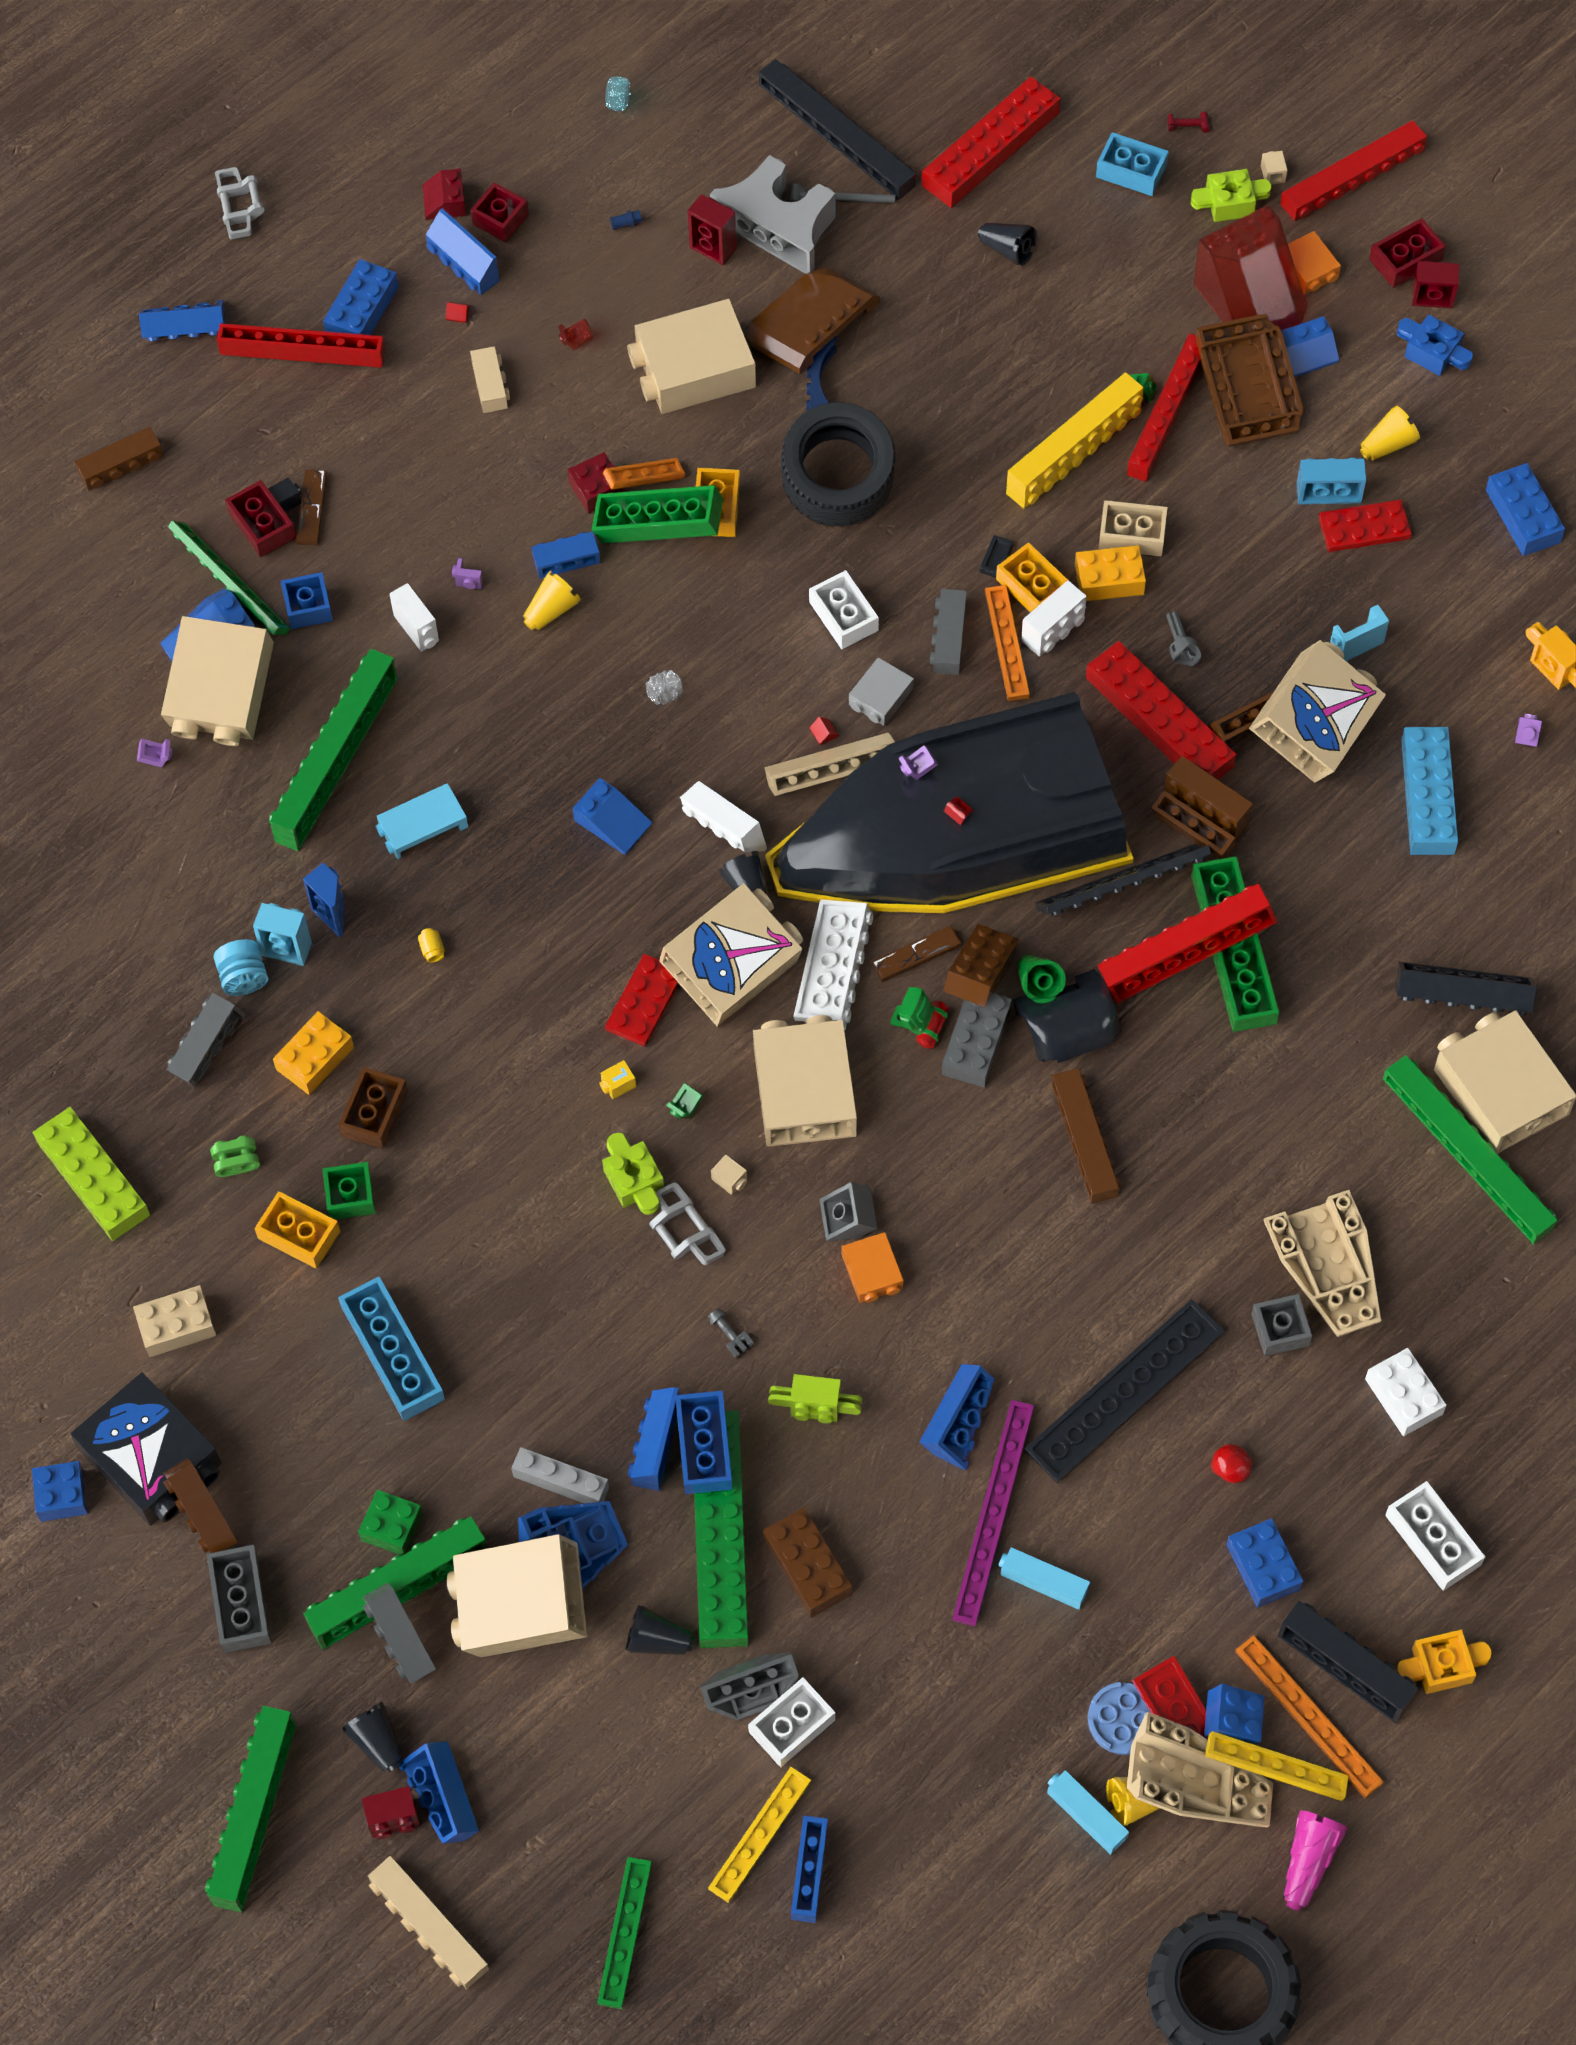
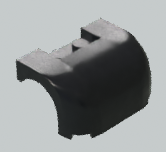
M1095 969L1074 976L1076 984L1065 986L1063 991L1059 992L1051 1002L1037 1003L1026 995L1013 999L1016 1015H1021L1026 1022L1034 1042L1037 1058L1041 1062L1057 1060L1060 1063L1114 1042V1037L1122 1032L1112 993Z

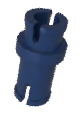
M629 210L626 214L610 217L612 229L615 230L629 225L633 227L636 223H642L639 210L633 212Z

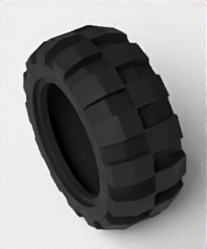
M1219 1910L1218 1913L1209 1915L1202 1912L1186 1918V1922L1179 1927H1174L1161 1941V1945L1156 1954H1154L1147 1977L1146 1996L1149 1997L1150 2002L1149 2012L1156 2029H1161L1167 2038L1166 2043L1169 2045H1280L1283 2040H1286L1298 2016L1302 2001L1300 1999L1302 1982L1299 1966L1294 1964L1291 1957L1292 1951L1281 1936L1276 1937L1268 1930L1269 1925L1252 1916L1251 1919L1239 1916L1238 1911ZM1212 1949L1231 1950L1247 1957L1259 1969L1266 1983L1268 2002L1265 2013L1250 2026L1233 2031L1214 2029L1196 2019L1185 2005L1180 1991V1973L1193 1957Z

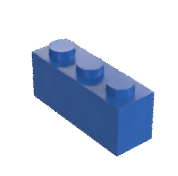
M583 532L576 536L559 538L553 542L540 543L531 547L539 579L545 578L550 571L554 575L600 564L599 550L593 532Z

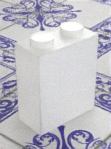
M408 583L391 592L390 599L394 617L421 652L432 648L439 642L435 618Z

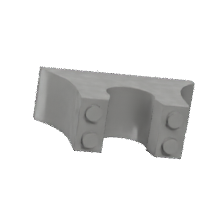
M769 155L758 169L742 182L712 191L710 194L711 198L735 211L736 234L805 274L815 271V244L821 234L836 218V193L832 189L818 184L810 189L803 199L797 202L781 201L786 191V164L780 159Z

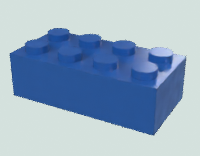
M359 259L323 320L325 332L371 335L399 287L396 272Z
M1528 463L1489 476L1486 492L1523 556L1561 543L1565 528Z
M723 1391L675 1395L685 1494L732 1490Z

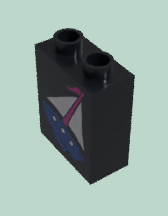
M143 1372L70 1433L77 1449L149 1526L153 1525L158 1519L163 1523L168 1522L180 1512L175 1504V1501L178 1500L174 1492L170 1494L163 1483L167 1480L163 1474L164 1472L188 1458L194 1465L206 1488L210 1487L220 1475L218 1467L222 1463L215 1447Z

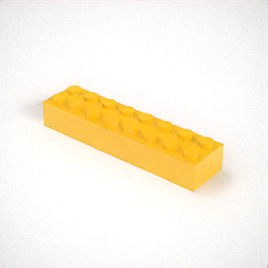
M1125 372L1008 470L1006 494L1023 509L1029 504H1034L1041 494L1050 491L1054 483L1059 479H1064L1073 467H1078L1086 456L1092 455L1098 446L1103 442H1108L1117 430H1122L1130 419H1134L1140 414L1142 410L1143 386Z

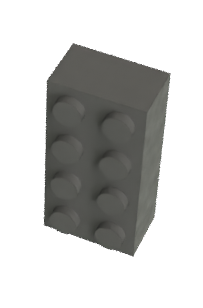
M993 993L985 1007L964 1000L942 1063L943 1076L985 1088L1011 1011V998Z
M249 1545L207 1554L219 1640L223 1652L227 1653L271 1644L259 1559L255 1546Z

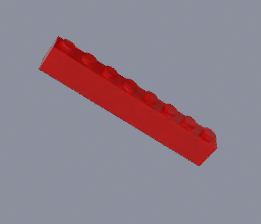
M1412 120L1282 192L1280 205L1294 221L1301 217L1305 218L1310 212L1323 208L1328 202L1339 199L1344 193L1355 190L1366 181L1373 180L1375 176L1389 171L1398 163L1405 162L1414 154H1420L1425 149L1427 136Z
M222 323L219 325L217 335L220 355L382 368L385 356L383 336Z
M1189 333L1128 461L1127 476L1147 482L1202 365L1196 343V335Z

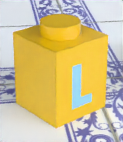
M624 1060L601 1072V1082L599 1084L605 1094L609 1093L612 1099L636 1087L635 1077Z

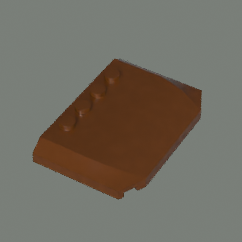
M823 267L804 274L755 317L750 323L745 339L749 346L801 374L814 362L813 356L863 311L868 314L880 303V296L833 270Z
M1266 313L1201 326L1196 329L1197 347L1223 441L1227 447L1293 434L1299 430L1303 406L1282 331L1268 319L1269 316Z

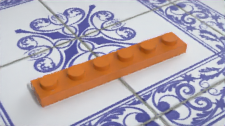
M1003 585L985 588V596L1008 702L1029 699L1030 694L1007 587Z

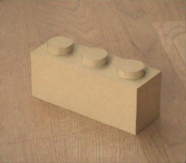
M495 346L470 351L483 413L508 409L507 400H510L508 387L504 388L503 383H506L505 372L500 371L499 368L502 366L501 355L496 354Z

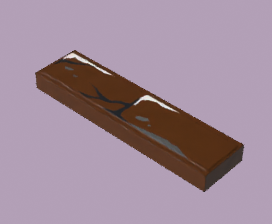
M305 470L296 537L297 545H318L327 479L326 470Z
M948 926L873 960L872 966L881 982H884L961 947V942L953 928Z

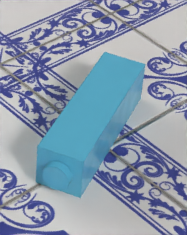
M1012 1547L1008 1554L1004 1553L1002 1555L999 1566L1002 1567L1001 1576L1080 1610L1089 1589V1581Z
M1066 1770L1061 1775L1056 1773L1049 1780L1048 1784L1050 1786L1048 1787L1047 1794L1110 1855L1128 1838L1129 1831Z

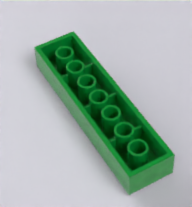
M1237 857L1193 864L1191 877L1201 912L1209 906L1221 903L1228 896H1235L1243 892L1245 889ZM1256 933L1213 955L1232 1031L1237 1032L1276 1025L1279 1010L1258 934Z
M471 1516L467 1519L461 1518L448 1530L436 1532L429 1541L417 1543L408 1553L396 1555L384 1567L378 1566L371 1570L370 1575L363 1579L357 1578L353 1580L349 1587L344 1590L332 1592L325 1601L313 1603L303 1614L321 1649L325 1650L375 1621L373 1617L369 1619L362 1607L366 1604L363 1596L388 1582L402 1605L447 1579L448 1573L454 1571V1555L488 1549L486 1540Z
M262 1706L261 1712H257L255 1716L254 1727L256 1729L254 1736L250 1735L248 1740V1757L243 1759L240 1773H242L240 1783L237 1782L233 1791L235 1801L233 1806H229L226 1815L228 1825L226 1830H222L219 1844H222L219 1854L216 1853L212 1863V1868H215L213 1876L208 1878L205 1892H208L207 1896L213 1906L241 1913L243 1912L296 1729V1722L290 1711Z

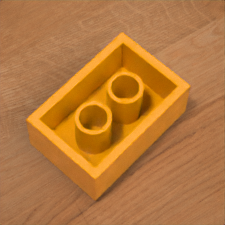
M698 468L696 487L715 485L724 498L718 535L714 536L735 537L740 470Z
M1029 542L997 566L996 580L1002 586L1006 585L1007 591L1030 613L1066 581H1069Z
M1139 545L1076 552L1075 571L1078 588L1086 595V601L1144 595L1146 580Z
M317 1011L273 1058L278 1072L308 1095H311L354 1049L352 1037Z
M279 1191L254 1228L259 1240L316 1269L340 1233L336 1220Z

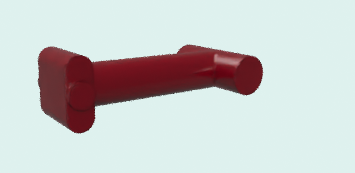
M1201 112L1200 118H1174L1173 114L1168 115L1167 124L1168 131L1170 132L1173 131L1174 127L1201 126L1203 133L1210 131L1207 112Z

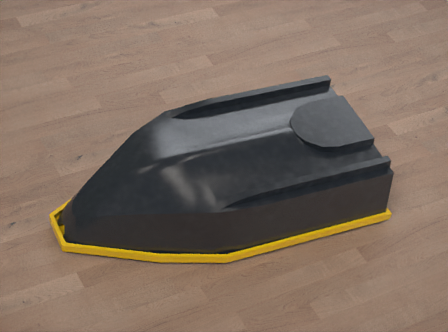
M1075 692L924 731L887 745L855 769L801 826L765 855L777 896L820 903V900L867 903L870 911L947 913L1133 863L1134 859L1126 840L1123 814L1117 805L1110 779L1090 726L1086 722L1078 694ZM925 745L938 765L918 780L911 776L907 777L900 768L902 763L899 757L904 756L908 758ZM956 796L974 810L961 826L944 812L948 802Z

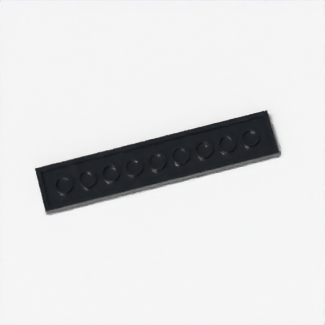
M1191 1299L1025 1448V1452L1058 1484L1224 1334V1330Z

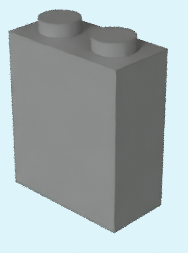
M878 657L849 693V705L854 711L862 712L868 716L874 723H880L885 726L912 692L914 678Z

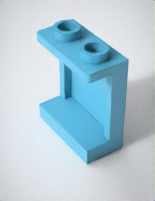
M1379 605L1370 608L1366 624L1347 633H1343L1338 625L1334 626L1330 643L1338 646L1344 653V660L1348 661L1383 644L1389 620Z

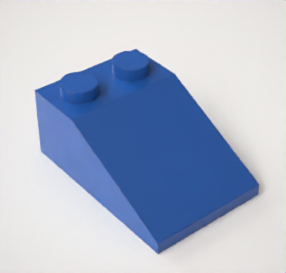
M601 778L593 784L573 807L575 822L624 855L630 851L652 825V822L621 792Z

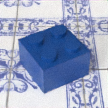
M322 572L281 580L291 629L333 621Z
M79 1461L32 1468L35 1511L41 1522L88 1514L84 1470Z
M1220 1684L1209 1690L1204 1737L1208 1738L1211 1731L1253 1745L1260 1743L1265 1696L1225 1684Z

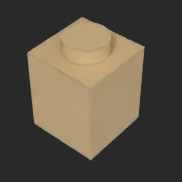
M1270 151L1262 154L1261 169L1263 177L1271 184L1285 183L1287 167L1283 151Z
M725 1155L711 1170V1179L733 1195L737 1190L741 1191L747 1183V1170Z

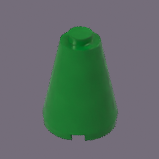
M1025 955L1018 961V974L1023 991L1028 998L1037 1003H1047L1053 1001L1056 998L1055 996L1063 991L1066 976L1057 962L1032 955Z

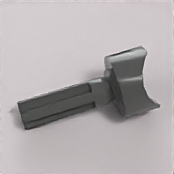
M1177 611L1167 613V620L1174 637V642L1169 647L1173 662L1194 666L1201 659V652L1197 641L1192 637H1186Z

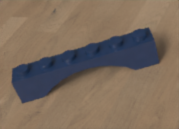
M837 335L813 356L814 362L807 368V378H811V383H807V396H811V400L806 401V411L820 404L829 403L823 394L820 378L824 367L836 353Z

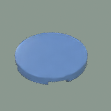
M1121 1682L1112 1683L1102 1688L1091 1701L1088 1711L1089 1730L1095 1741L1109 1752L1119 1755H1130L1132 1742L1145 1714L1150 1712L1135 1685Z

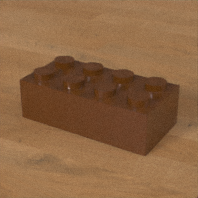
M1181 756L1166 774L1164 791L1235 837V839L1249 825L1253 803L1185 757Z
M977 924L949 969L943 992L985 1007L1014 960L1019 939L991 929L988 926Z
M805 1508L796 1511L763 1530L764 1541L810 1618L852 1595L850 1582Z

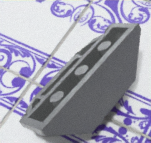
M791 1652L763 1654L718 1671L704 1682L700 1688L708 1710L715 1711L734 1720H739L767 1709L792 1687L799 1675Z

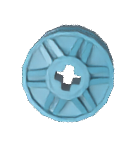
M247 939L236 940L221 946L215 951L213 957L218 973H220L219 977L224 993L231 996H242L253 993L266 985L268 976L262 962L258 943Z

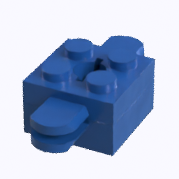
M1429 314L1421 325L1409 318H1404L1399 322L1397 336L1408 341L1405 358L1441 376L1449 364L1460 370H1466L1470 367L1473 353L1461 347L1464 337L1463 332Z

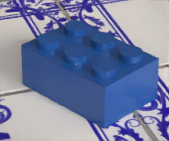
M1272 1518L1228 1537L1226 1545L1257 1608L1301 1590L1303 1580Z

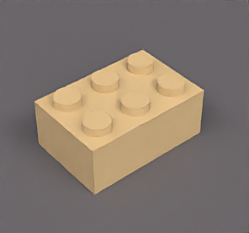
M1104 500L1099 550L1139 545L1140 553L1143 555L1162 556L1167 507Z
M200 1285L133 1307L149 1357L216 1336Z

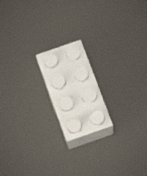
M1427 1481L1388 1507L1385 1516L1443 1591L1482 1565L1485 1556Z

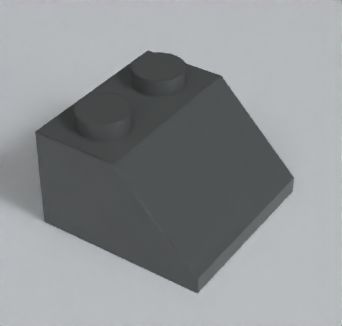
M850 1182L819 1199L826 1241L858 1238L877 1229L871 1188L869 1186Z

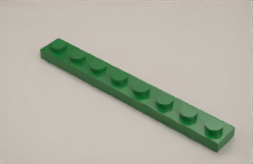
M171 521L168 528L173 532V536L177 540L182 541L187 546L186 549L200 559L199 562L206 568H209L213 572L212 575L217 580L222 581L226 585V589L240 599L241 605L253 612L252 615L255 619L266 625L268 632L273 635H286L291 628L185 522Z

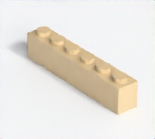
M889 733L764 767L768 786L774 796L850 775L872 756L895 741Z
M391 1856L368 1875L371 1882L368 1886L377 1896L382 1894L387 1901L384 1904L393 1914L398 1912L403 1919L400 1922L409 1932L414 1930L419 1938L416 1940L426 1951L429 1948L433 1951L435 1962L442 1969L445 1966L451 1972L449 1977L458 1987L463 1985L467 1990L489 1970L487 1963Z

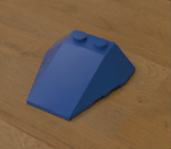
M225 588L206 597L187 616L254 627L233 593ZM180 624L160 643L171 661H173Z
M610 1501L541 1507L518 1517L519 1542L558 1534L577 1542L582 1589L590 1581L594 1580L598 1573L606 1565H609L628 1545Z

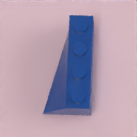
M217 300V305L201 302L194 305V308H190V305L185 304L173 307L174 310H170L169 307L140 310L139 312L142 338H147L148 341L159 340L160 336L176 339L180 338V335L188 334L189 337L201 336V333L209 332V335H218L220 323L225 324L224 300Z
M962 1364L919 1442L933 1455L966 1470L969 1463L966 1461L968 1452L973 1450L975 1442L972 1439L976 1428L980 1427L982 1421L980 1419L982 1407H986L994 1378L979 1365Z
M448 1741L426 1743L400 1762V1770L406 1772L408 1776L406 1781L410 1788H415L420 1797L418 1802L422 1808L425 1807L429 1812L428 1819L442 1844L464 1842L479 1832Z

